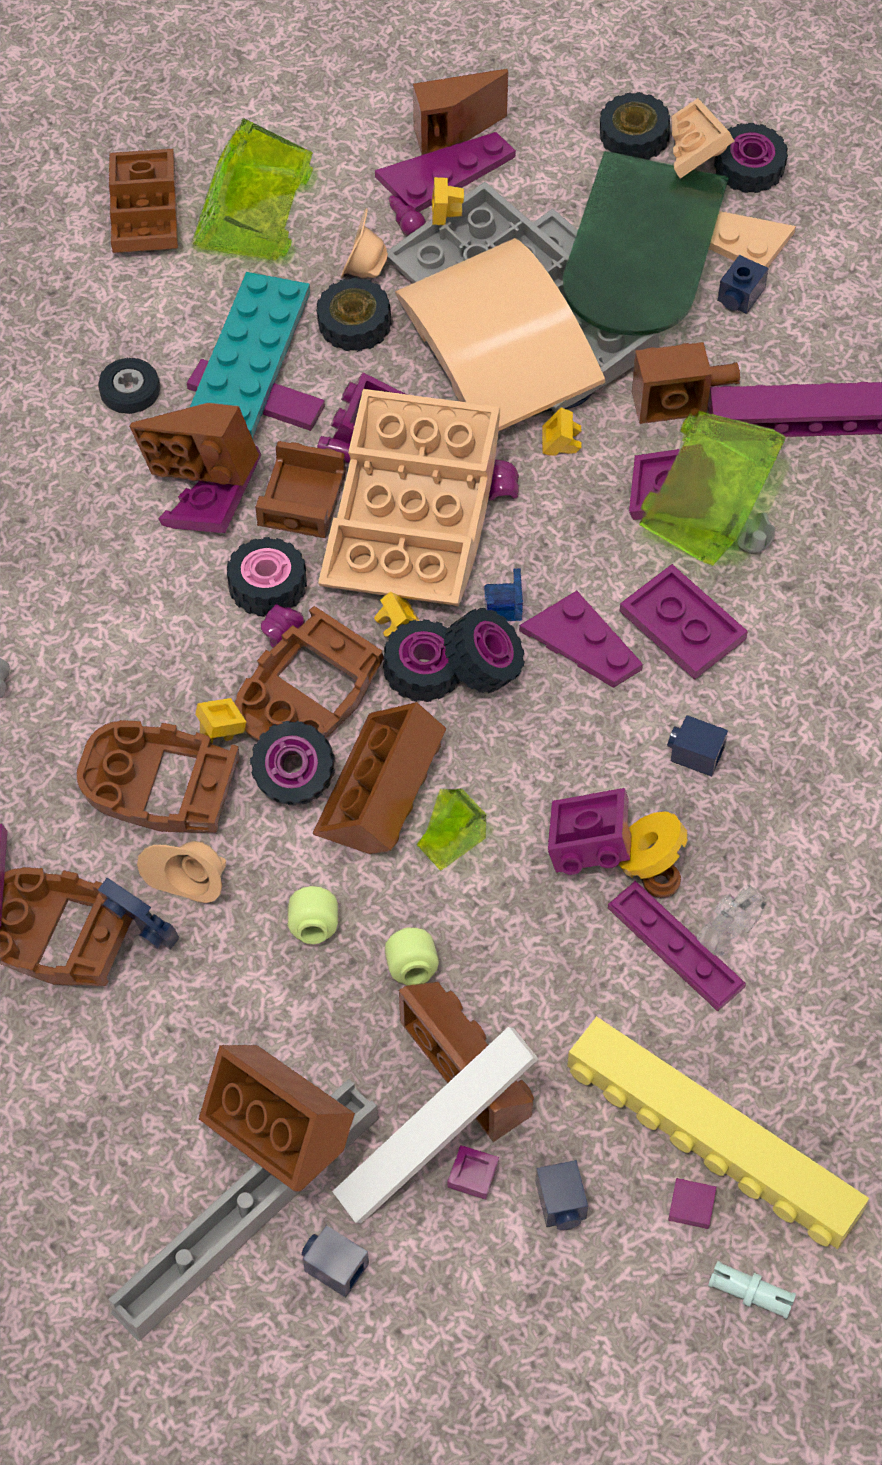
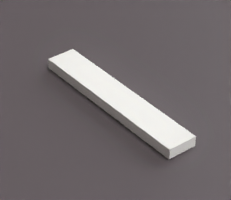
M506 1028L332 1191L355 1223L360 1224L372 1215L538 1060L537 1056L514 1028Z

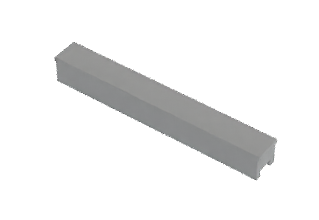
M350 1079L330 1095L355 1113L344 1150L379 1119L377 1104L372 1100L369 1102L355 1088V1084ZM256 1163L108 1299L112 1309L111 1314L139 1342L300 1191L294 1192Z

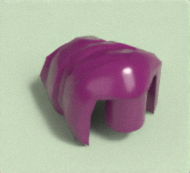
M495 460L489 501H493L497 496L511 495L513 499L518 498L519 485L517 482L519 474L512 463L504 460Z
M275 604L268 611L265 620L261 622V630L270 639V645L274 648L282 640L281 635L292 625L296 628L301 627L304 624V618L301 612Z

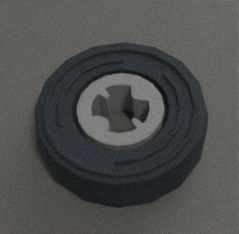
M123 358L105 367L100 374L98 388L101 400L109 409L118 413L132 414L141 412L153 405L159 395L160 382L156 370L150 363L139 358ZM133 382V388L125 389V383Z

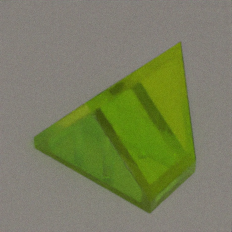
M462 788L440 789L427 830L416 845L441 871L486 839L487 814Z

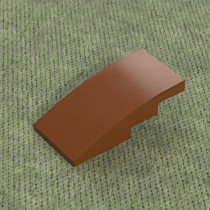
M174 149L110 153L109 192L112 253L178 248Z

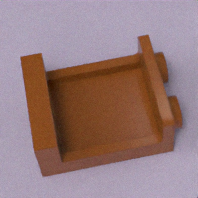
M278 441L276 445V462L264 497H258L255 506L257 526L326 538L346 473L345 454L329 448L320 449L304 446L296 442Z

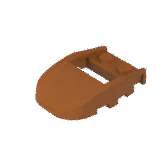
M313 606L309 610L311 617L301 627L296 628L292 625L281 635L282 640L270 652L268 650L264 651L257 660L259 665L252 677L246 678L238 691L235 705L246 720L244 731L253 739L259 741V736L263 732L266 733L270 729L269 727L274 724L280 725L284 721H300L313 726L327 738L358 708L384 660L383 651L316 606ZM303 645L356 680L355 687L334 713L279 677Z
M114 721L101 726L89 737L77 768V783L86 800L95 809L113 818L160 832L217 833L218 822L234 770L240 760L239 746L232 744L230 750L212 745L209 736L198 732L195 735L179 731L177 730V725L161 723L160 727L142 726L141 721ZM164 752L196 758L179 814H169V817L153 815L145 811Z
M22 867L9 870L4 875L0 928V964L53 985L107 986L109 982L107 979L108 973L133 919L126 914L120 919L102 906L105 900H103L98 891L102 885L101 882L95 881V883L83 880L79 878L77 873L63 870L61 875L45 873L43 868ZM68 900L92 906L66 965L53 968L39 964Z

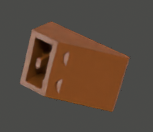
M508 69L414 83L413 122L421 155L468 141L507 117Z
M205 403L132 422L129 426L151 474L160 477H174L191 481L199 480L243 486L259 457L239 406Z

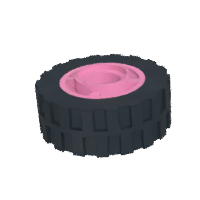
M263 537V539L258 540L252 539L249 543L240 545L239 549L231 554V559L227 563V580L231 599H234L235 604L249 614L254 613L257 616L264 617L275 604L284 608L296 607L300 603L301 597L303 598L306 593L305 561L302 559V553L299 549L296 550L293 544L290 542L286 543L283 539H270V537Z

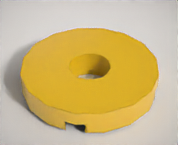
M666 811L654 812L640 818L629 827L631 832L630 860L621 861L618 865L627 876L632 878L638 875L640 879H645L663 873L680 857L677 852L681 845L685 848L688 841L687 829L675 814Z

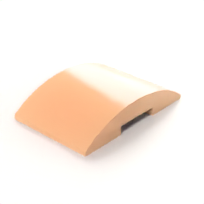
M515 238L395 291L398 300L422 340L428 342L449 377L452 389L460 402L500 407L499 431L605 383V377L565 298L535 255Z
M363 389L348 452L351 460L338 516L333 518L319 577V586L378 595H387L391 591L401 598L459 606L472 571L485 519L497 448L500 407Z

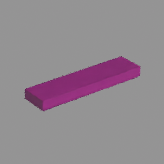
M204 359L199 361L187 381V389L196 392L209 361ZM274 383L262 415L311 431L325 407V400Z
M636 881L608 903L607 909L717 1012L745 988L746 983Z

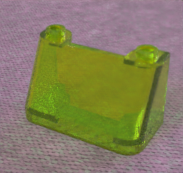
M243 118L217 161L193 235L192 245L207 251L268 260H277L279 256L285 257L292 243V239L288 238L289 230L285 229L297 188L301 183L306 185L313 172V167L309 165L313 152Z
M698 411L695 416L689 413L679 430L684 434L681 440L684 443L663 485L657 493L650 491L643 501L640 509L645 513L639 525L698 560L713 566L742 531L786 436L774 429Z

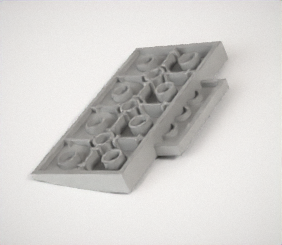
M483 182L464 196L462 216L447 217L445 225H432L431 219L387 251V260L408 280L415 283L514 238L522 242L543 265L565 298L590 344L605 377L604 384L551 407L555 413L560 408L565 409L634 367L636 350L650 347L659 348V331L625 303L640 291V283L553 208L536 221L531 222L486 182Z

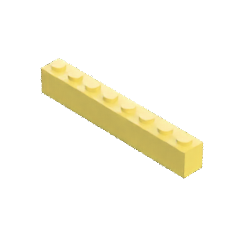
M597 1016L569 1051L567 1067L570 1068V1073L577 1081L584 1085L592 1083L603 1090L604 1097L611 1104L620 1108L625 1105L637 1113V1119L645 1127L651 1130L659 1128L671 1136L670 1141L676 1148L685 1153L693 1151L704 1159V1164L710 1171L719 1176L727 1174L739 1182L738 1187L744 1194L753 1199L761 1197L773 1205L772 1209L777 1216L789 1223L795 1220L807 1228L808 1235L822 1246L830 1244L838 1249L863 1214L869 1200L867 1196Z

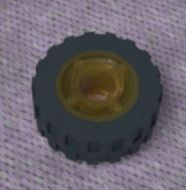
M642 92L625 93V95L614 97L612 101H608L605 104V108H602L600 140L603 142V147L609 150L611 155L618 156L626 161L633 160V162H639V160L646 161L650 160L651 157H657L662 150H665L670 138V115H668L669 110L667 106H664L663 102L660 99L654 98L653 95H646Z
M359 278L342 279L338 283L329 285V288L321 293V298L317 301L316 312L320 333H323L324 339L332 343V346L336 348H342L344 351L356 350V352L367 348L371 349L376 344L383 342L384 337L388 336L390 332L392 318L387 293L381 289L379 284H374L371 280Z

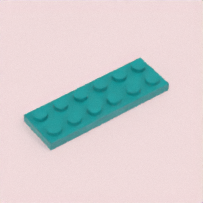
M251 272L245 273L190 407L205 403L239 406L253 439L271 389L276 381L309 298V283Z

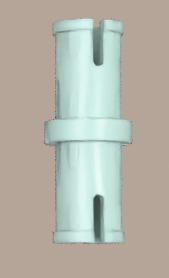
M717 1261L714 1273H712L708 1284L710 1287H715L743 1299L742 1304L750 1307L753 1303L781 1315L785 1319L789 1315L796 1293L788 1292L762 1281V1276L754 1273L753 1276H750L724 1265L720 1261Z

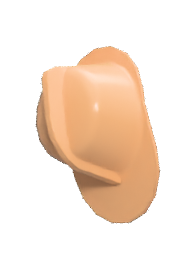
M367 208L363 212L353 249L343 269L341 279H343L345 274L361 278H376L379 276L387 260L388 253L383 240L365 226Z
M192 841L180 847L169 845L149 846L138 856L137 867L140 876L152 888L186 897L197 902L209 903L215 901L221 894V874L226 867V860L219 857L207 844Z

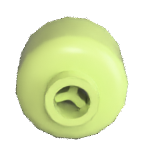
M317 886L303 887L295 891L288 903L287 925L290 933L307 944H319L330 938L336 932L338 925V903L335 895L329 890Z
M407 927L397 931L387 940L384 952L389 972L397 982L408 986L424 984L438 970L439 959L433 938L427 931L416 927Z

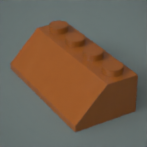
M418 702L369 713L312 834L367 854L391 851L399 840V832L406 817L413 809V801L420 786L427 778L428 768L433 757L441 747V740L447 728Z
M439 982L409 985L399 990L400 1023L448 1084L488 1046L483 1029L475 1020L470 1022L462 1012L463 1006L455 993L451 990L446 992ZM523 1080L515 1081L484 1109L475 1120L492 1142H495L532 1116L533 1093Z
M219 1045L199 1120L295 1192L302 1191L344 1151L355 1113L258 1045Z

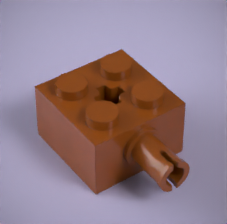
M704 342L683 343L676 346L659 348L650 347L635 351L631 392L639 424L706 416L710 387L740 384L738 363L710 366Z

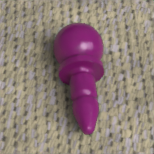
M393 195L389 196L390 207L396 213V222L406 236H409L426 224L424 216L417 212L413 206H406L400 198Z

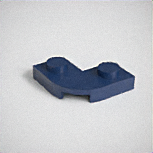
M108 877L99 887L98 891L103 900H105L102 906L120 919L124 914L133 919L141 930L139 937L152 947L158 949L162 944L171 950L179 940L176 929L170 923L165 922L155 914L151 915L149 911L151 907Z

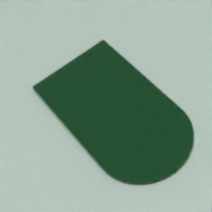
M604 151L564 271L563 292L572 310L594 327L610 333L627 336L656 334L680 323L693 306L729 177L692 170L680 179L674 170V165Z

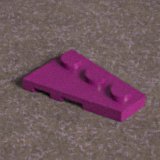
M256 446L259 457L243 486L198 481L192 489H184L178 496L180 502L172 511L165 510L158 518L161 525L173 529L226 533L261 457L258 446Z
M577 590L519 625L521 633L535 638L545 644L549 650L556 654L560 653L575 662L579 668L613 688L642 671V662Z

